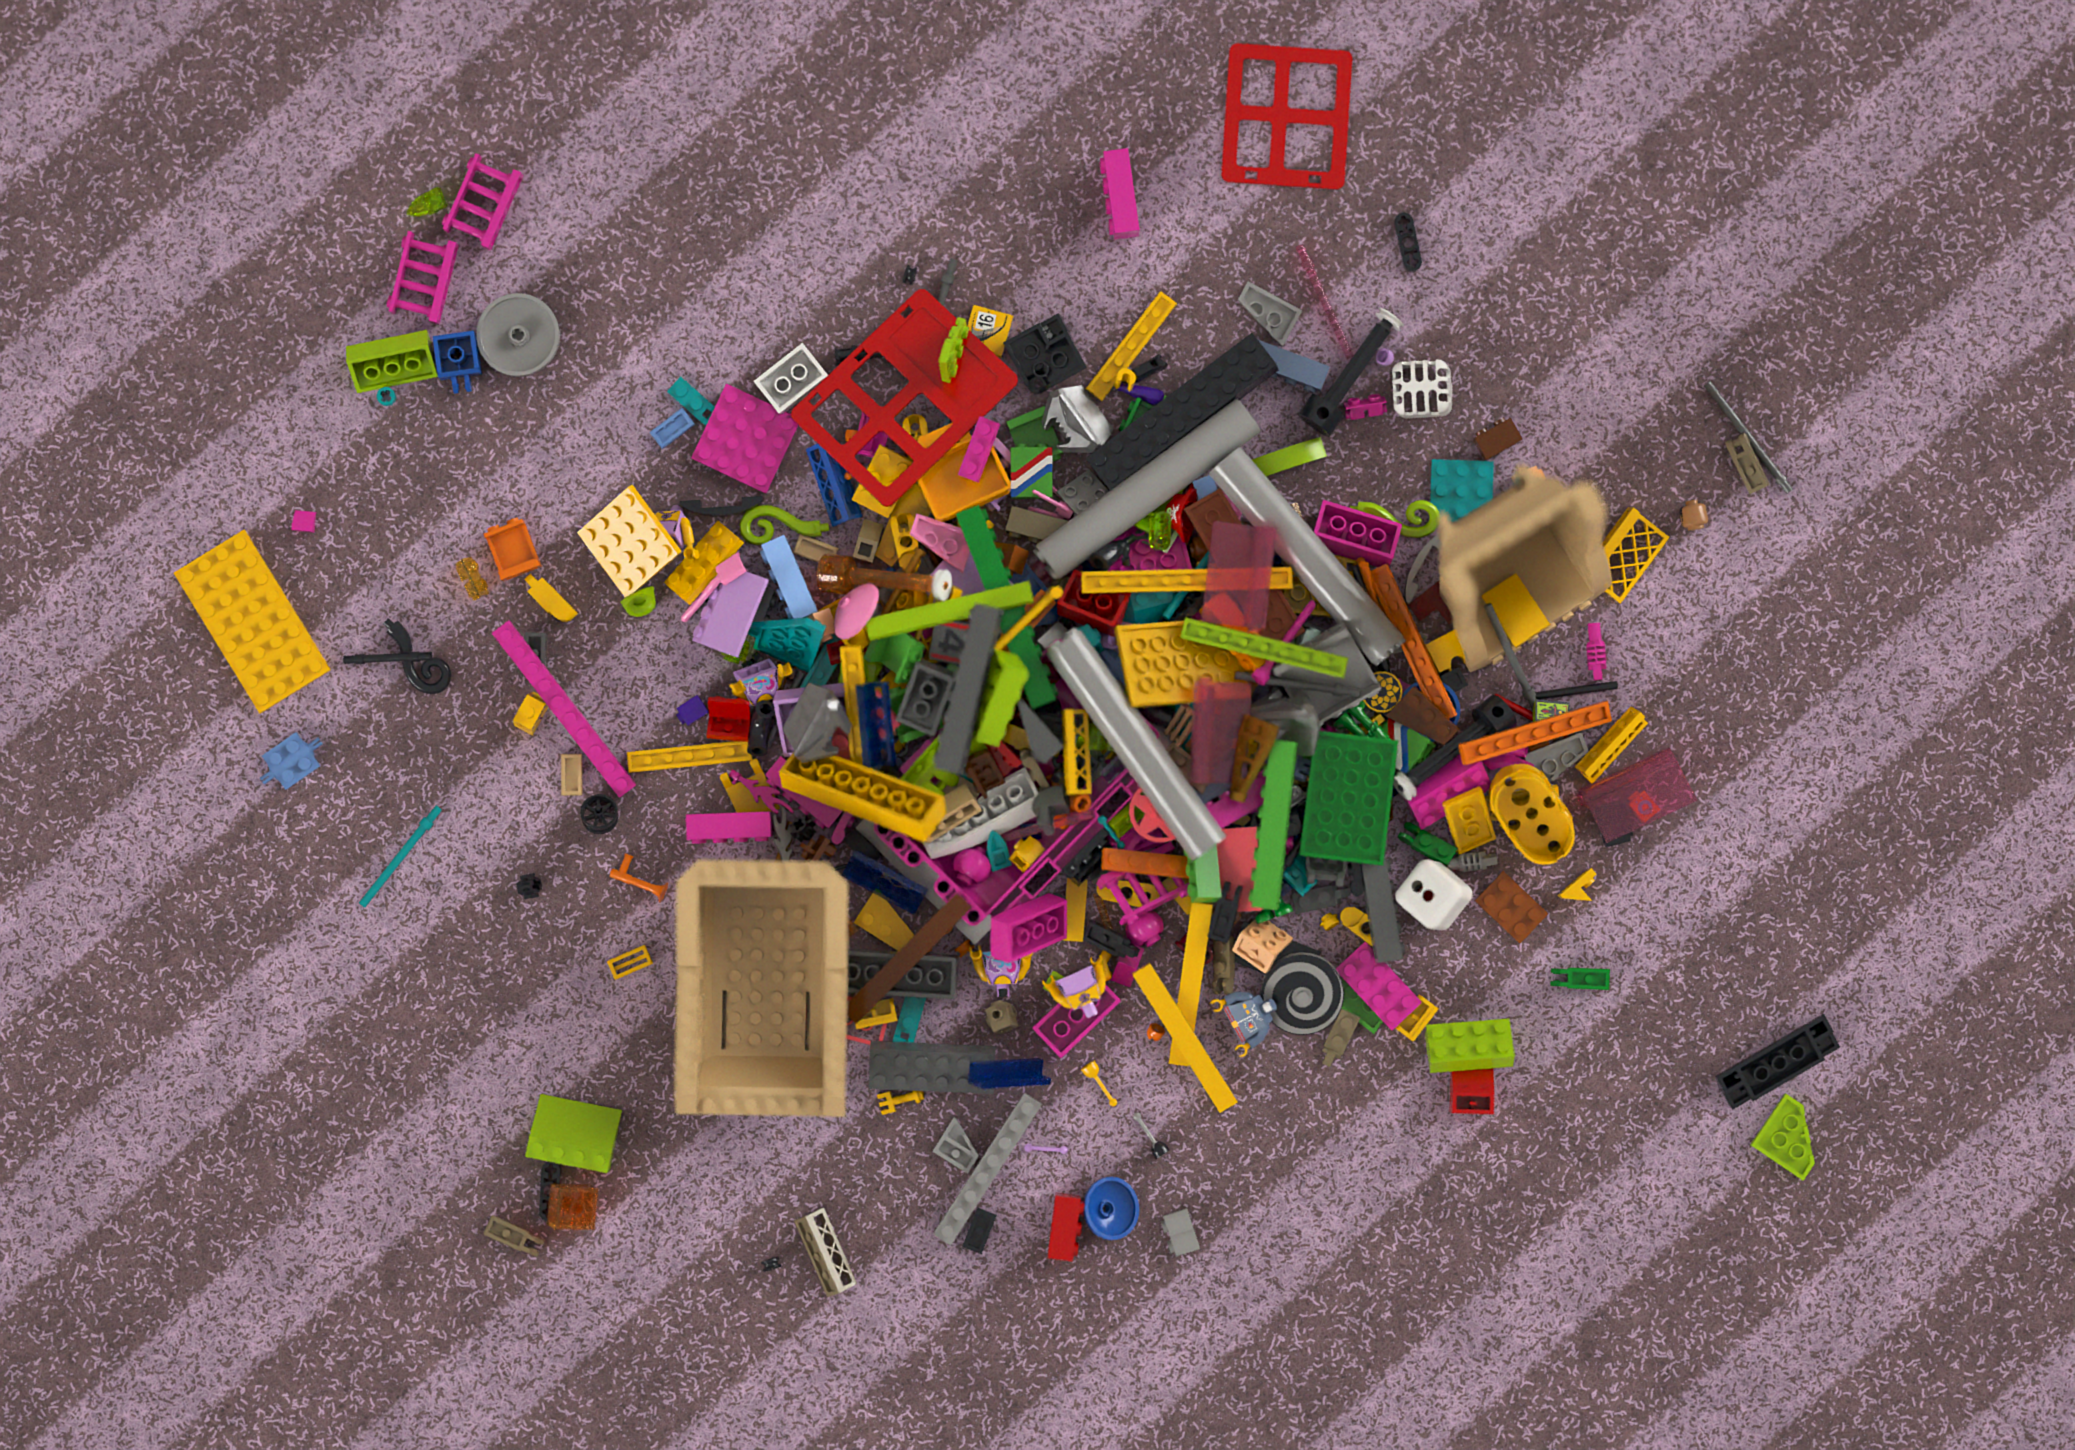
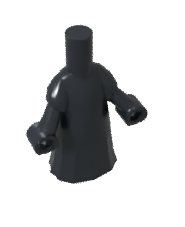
M1130 534L1123 540L1112 541L1110 544L1105 545L1090 555V564L1100 572L1107 571L1121 558L1123 566H1130V545L1136 541V536Z

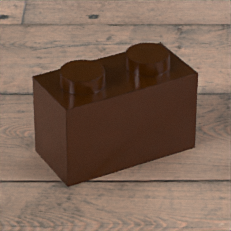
M1503 417L1494 422L1495 427L1487 430L1485 427L1475 433L1477 437L1473 439V442L1484 461L1523 440L1511 418L1505 420Z

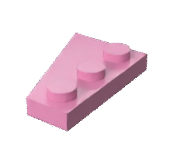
M916 514L910 535L963 573L970 549L962 529Z

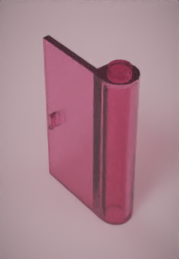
M1213 521L1201 617L1202 622L1248 627L1249 632L1260 633V629H1265L1277 528Z
M1199 677V681H1195L1190 782L1231 783L1238 733L1244 715H1250L1251 683L1212 682V677ZM1243 762L1242 778L1247 776L1248 762Z
M1669 747L1578 789L1579 794L1576 795L1580 805H1585L1589 808L1606 843L1697 801Z

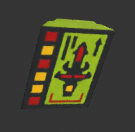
M1535 699L1533 722L1570 711V702Z

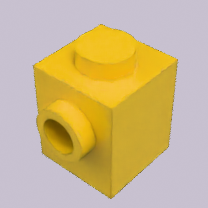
M1031 836L1025 841L1021 838L1013 847L1016 851L1008 859L1024 873L1045 849L1037 839Z

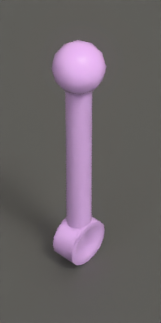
M1031 1144L1024 1146L1026 1152L1032 1150L1060 1152L1061 1154L1068 1152L1066 1146L1061 1148L1032 1146Z

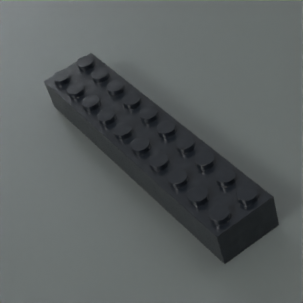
M1253 333L1249 334L1094 451L1086 460L1109 491H1111L1236 398L1238 400L1242 399L1279 371L1276 362Z

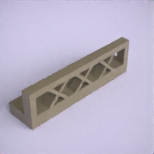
M824 1207L794 1220L827 1297L839 1294L856 1285L857 1282ZM820 1216L822 1220L821 1227L816 1225L813 1217ZM824 1234L829 1236L830 1246L825 1245L823 1241ZM833 1254L837 1255L839 1259L838 1266L833 1264ZM841 1273L846 1275L849 1282L844 1286L840 1279Z

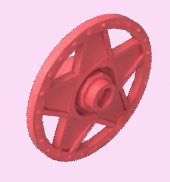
M1139 788L1134 793L1129 806V816L1134 829L1142 837L1153 842H1168L1176 839L1147 796L1139 795L1142 792V789ZM1134 805L1145 813L1139 826L1134 817ZM1159 827L1168 837L1156 838L1147 835V833Z

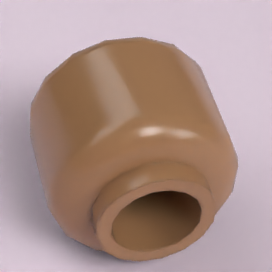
M1697 500L1686 501V506L1681 507L1679 510L1682 526L1688 528V531L1705 528L1704 525L1708 523L1706 505L1698 503Z

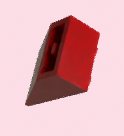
M1494 1068L1450 1072L1449 1112L1494 1114Z

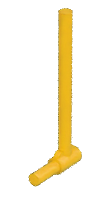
M1057 586L1047 589L1045 591L1046 595L996 642L995 649L1001 650L1053 599L1061 597L1062 589Z

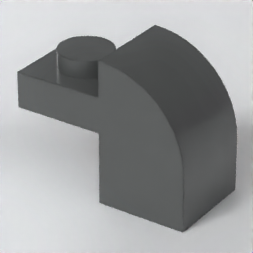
M1063 785L1041 791L1032 803L1031 809L1037 817L1038 826L1040 829H1043L1047 836L1055 834L1054 816L1070 813L1069 794L1065 795Z

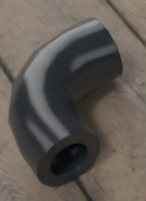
M762 700L756 704L751 719L747 752L753 756H764L768 752L769 734L775 715L774 704L768 700Z
M1165 705L1138 707L1139 712L1148 721L1164 728L1168 727L1173 715V708Z

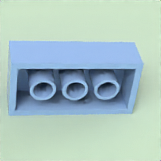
M783 535L762 544L763 550L760 551L764 563L770 564L771 569L768 572L774 583L777 582L780 587L776 589L780 600L787 603L788 607L784 609L788 618H806L818 612L787 538Z

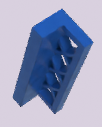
M819 444L807 448L806 452L832 527L863 517L859 504L851 500L855 492L851 481L844 478V474L847 471ZM817 449H819L821 455L820 461L817 460L814 453ZM823 469L827 472V480L823 479ZM829 489L833 490V500L829 497ZM836 508L840 510L842 516L839 520H837L835 514Z

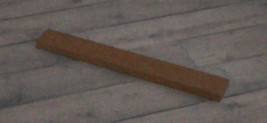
M957 892L847 1003V1016L857 1024L972 906Z

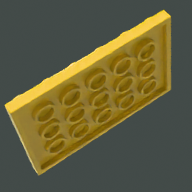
M1184 621L1115 627L1114 630L1130 707L1244 699L1250 696L1247 681L1234 679L1235 671L1245 672L1235 655H1232L1227 649L1180 638Z

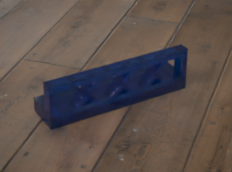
M871 681L856 685L863 766L872 768L878 765H896L888 682ZM875 687H882V697L880 699L876 695ZM879 707L884 711L883 719L877 715ZM881 727L886 732L884 740L879 736ZM883 748L888 753V760L881 759V750Z
M1027 1058L970 1062L968 1083L980 1089L1051 1085V1078L1042 1074L1043 1059Z

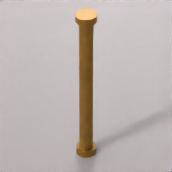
M915 547L912 559L879 616L891 613L922 556L925 557V551Z

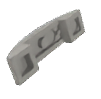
M1438 534L1420 550L1409 569L1404 587V601L1407 605L1410 604L1420 586L1414 583L1413 579L1431 547L1437 551L1441 548L1442 543L1438 538Z

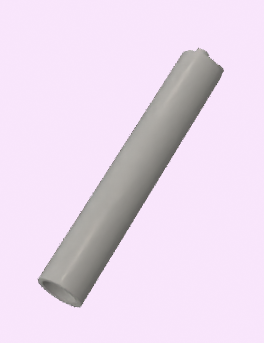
M1236 398L1038 543L1033 553L1039 561L1047 564L1044 568L1054 580L1057 578L1060 580L1090 558L1091 554L1109 544L1225 459L1238 447H1241L1261 432L1259 426L1245 406Z
M1241 447L1234 450L1209 472L1211 478L1286 565L1292 567V572L1336 623L1344 622L1358 648L1372 664L1377 666L1406 641L1401 632Z
M1072 629L1063 637L1065 640L1062 642L1056 640L1046 649L1048 651L1046 655L1192 861L1227 836L1136 707H1130L1128 696L1081 630Z

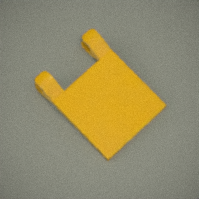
M758 759L751 760L750 765L755 775L747 779L758 780L759 783L753 787H770V784L766 782L767 778ZM727 772L720 775V779L737 813L772 812L764 804L761 797H758L759 802L756 803L751 792L741 782L733 785ZM778 804L773 805L775 809H780V806Z

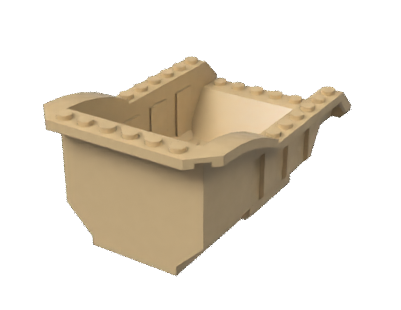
M1520 463L1514 472L1513 487L1460 520L1450 524L1447 514L1440 512V518L1438 519V538L1442 543L1440 549V596L1453 615V626L1463 649L1466 667L1470 672L1490 664L1496 665L1506 655L1484 609L1486 602L1482 595L1510 576L1517 573L1551 624L1543 630L1546 633L1556 628V623L1561 620L1566 622L1574 616L1573 613L1581 609V611L1589 608L1592 605L1591 602L1611 586V571L1604 548L1601 545L1607 511L1594 485L1581 482L1568 490L1558 478L1533 475L1527 464L1522 466ZM1538 633L1526 642H1528L1529 644L1534 642L1539 638L1538 635L1540 633ZM1507 636L1514 653H1516L1522 648L1521 645L1515 648V646Z
M698 860L677 880L676 1114L846 1117L848 883L827 862ZM806 992H807V1026H806Z

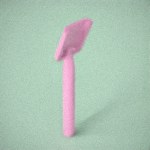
M739 552L716 566L718 575L681 616L683 622L689 621L720 582L722 585H727L747 572Z

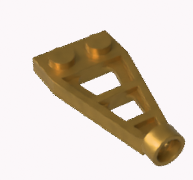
M1248 714L1244 715L1238 733L1230 799L1245 803L1247 792L1273 747L1279 726ZM1250 739L1260 743V748L1254 758H1249L1246 754L1247 744ZM1243 762L1251 764V769L1246 778L1241 777Z

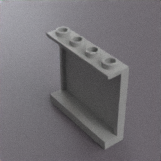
M1344 622L1300 645L1348 657L1349 661L1344 678L1276 662L1272 667L1275 675L1281 678L1330 685L1337 683L1344 684V687L1360 689L1359 697L1347 695L1340 697L1333 696V693L1300 689L1307 693L1312 701L1321 726L1324 721L1338 717L1342 711L1347 708L1356 707L1360 704V701L1367 697H1374L1381 690L1378 680ZM1284 686L1289 697L1293 699L1297 696V688Z

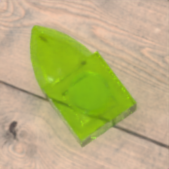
M435 187L417 197L409 206L406 212L407 215L415 217L427 214L433 215L448 207L441 188Z

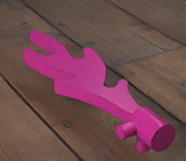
M731 770L729 773V777L734 779L731 783L735 785L740 781L751 792L756 803L759 802L758 797H761L764 804L775 814L779 812L773 806L774 804L785 807L791 814L794 813L793 809L784 801L772 797L773 794L780 795L779 790L767 786L753 787L759 783L758 780L743 778L735 770Z

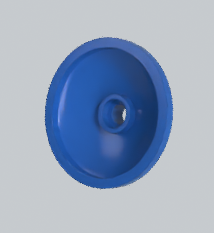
M1117 1177L1101 1178L1089 1187L1083 1201V1214L1090 1230L1098 1237L1106 1240H1117L1128 1235L1135 1227L1139 1216V1202L1133 1188L1126 1181Z

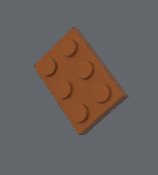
M1504 871L1474 900L1519 944L1548 915Z

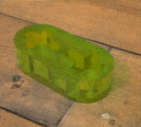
M1158 511L1154 512L1150 517L1149 545L1155 551H1163L1170 546L1171 517L1167 512ZM1161 518L1164 522L1159 523L1157 522V519ZM1157 539L1163 540V544L1157 543Z

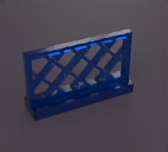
M856 850L853 851L841 875L915 915L928 891L927 888Z

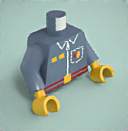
M1241 991L1222 997V1000L1212 999L1210 1004L1219 1002V1007L1213 1011L1219 1012L1223 1008L1241 1043L1245 1042L1244 1045L1240 1044L1235 1048L1237 1050L1239 1047H1242L1245 1050L1244 1054L1239 1057H1244L1248 1049H1253L1265 1039L1270 1029L1269 1023L1273 1020L1270 1013L1277 1009L1273 999H1268L1264 1002L1259 994L1253 996L1249 992Z

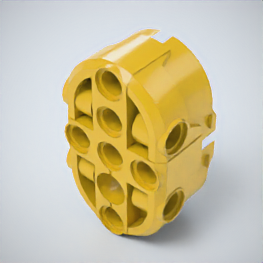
M1512 764L1503 767L1490 784V803L1488 804L1516 849L1528 860L1543 865L1556 863L1558 859L1563 856L1566 857L1571 851L1575 840L1573 816L1543 771L1527 764ZM1508 777H1511L1512 779L1509 782L1504 781ZM1523 788L1528 791L1527 796L1522 800H1514L1512 798V794L1516 789ZM1546 797H1551L1553 800L1550 803H1544ZM1529 808L1536 809L1533 814H1526ZM1512 819L1518 820L1516 825L1508 824ZM1539 825H1547L1545 830H1537ZM1551 841H1558L1556 846H1548Z

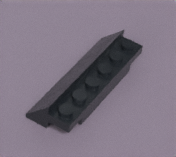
M1825 1014L1820 1015L1715 1076L1718 1088L1723 1093L1732 1110L1750 1099L1755 1101L1821 1063L1825 1060L1824 1057L1840 1048Z

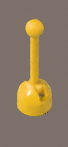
M1095 1060L1082 1067L1081 1071L1086 1077L1096 1080L1109 1099L1110 1106H1116L1117 1100L1112 1098L1097 1076L1099 1067Z

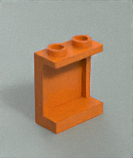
M518 517L507 521V525L499 527V525L492 526L487 529V533H484V537L487 539L499 570L498 574L501 581L504 582L542 567L523 519L519 520Z

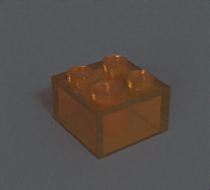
M550 1183L547 1225L554 1229L595 1230L598 1188L591 1184Z

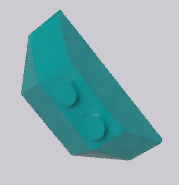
M1178 592L1132 593L1123 622L1134 625L1158 623L1159 618Z

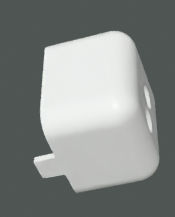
M1432 860L1420 861L1396 892L1397 902L1426 928L1434 930L1448 929L1472 898V890L1465 882L1444 864ZM1423 883L1422 891L1419 893L1414 892L1415 887ZM1426 890H1431L1434 893V898L1430 902H1426L1423 898V893Z

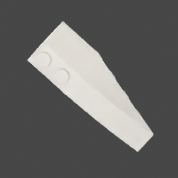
M1024 767L1006 777V783L987 791L988 798L984 799L983 796L978 798L976 801L982 810L981 812L930 843L927 841L923 842L930 858H938L988 841L992 830L1001 835L1034 818L1036 815L1031 808L1033 800L1039 792L1026 768Z

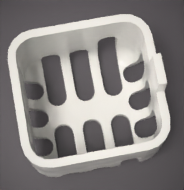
M1436 359V361H1402L1394 365L1392 369L1393 406L1399 416L1408 419L1441 417L1450 413L1452 410L1451 372L1444 361ZM1436 366V379L1430 381L1428 379V367ZM1423 367L1424 378L1421 382L1416 381L1415 368ZM1404 368H1411V380L1408 383L1403 381ZM1445 369L1446 377L1438 376L1437 371ZM1399 372H1401V378H1400V379H1398V373H1399ZM1445 381L1447 389H1440L1438 383ZM1398 384L1402 385L1401 391H1399ZM1431 390L1437 392L1438 412H1431L1429 408V392ZM1407 391L1412 394L1413 412H1405L1404 393ZM1418 391L1424 392L1425 411L1423 412L1417 411L1416 393ZM1446 394L1448 402L1440 401L1438 396ZM1399 396L1403 399L1401 404H1399Z

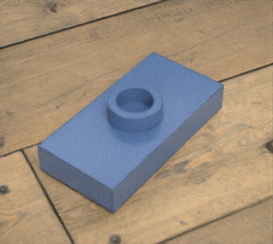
M681 408L653 429L650 434L659 446L664 449L692 428L695 423L686 411Z

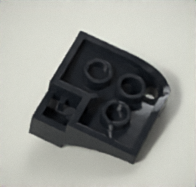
M1060 313L1003 342L1027 388L1035 394H1042L1087 369ZM1036 380H1041V387L1037 388L1035 386Z

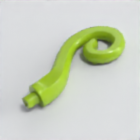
M1425 500L1412 502L1406 510L1407 520L1414 525H1419L1422 522L1421 517L1415 515L1416 510L1423 509L1428 512V523L1420 527L1403 524L1382 506L1372 502H1358V506H1350L1352 509L1402 524L1400 534L1410 538H1421L1433 533L1438 527V519L1440 518L1436 506Z
M760 505L747 511L740 520L739 525L741 536L745 541L753 545H762L769 542L774 534L772 523L766 519H760L757 522L759 527L765 529L764 535L755 536L752 534L750 529L751 522L760 516L774 517L803 536L818 537L822 536V532L830 531L829 523L821 524L820 520L802 521L787 511L771 505Z

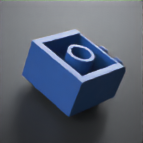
M467 331L432 336L438 378L441 380L451 379L453 392L456 394L460 390L458 378L464 377L466 391H472L470 376L483 375L476 332ZM459 351L462 356L457 360L453 356H456Z

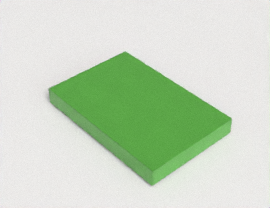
M1341 977L1344 987L1342 1008L1359 1016V1023L1375 1034L1383 1021Z

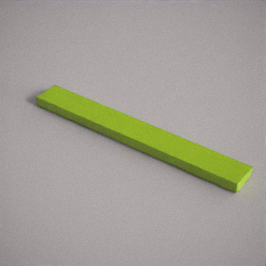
M1027 581L872 617L866 623L869 639L872 641L969 618L970 610L975 606V603L1001 610L1034 603L1030 582Z
M1189 618L1184 620L1180 637L1341 678L1345 677L1349 661L1348 657Z

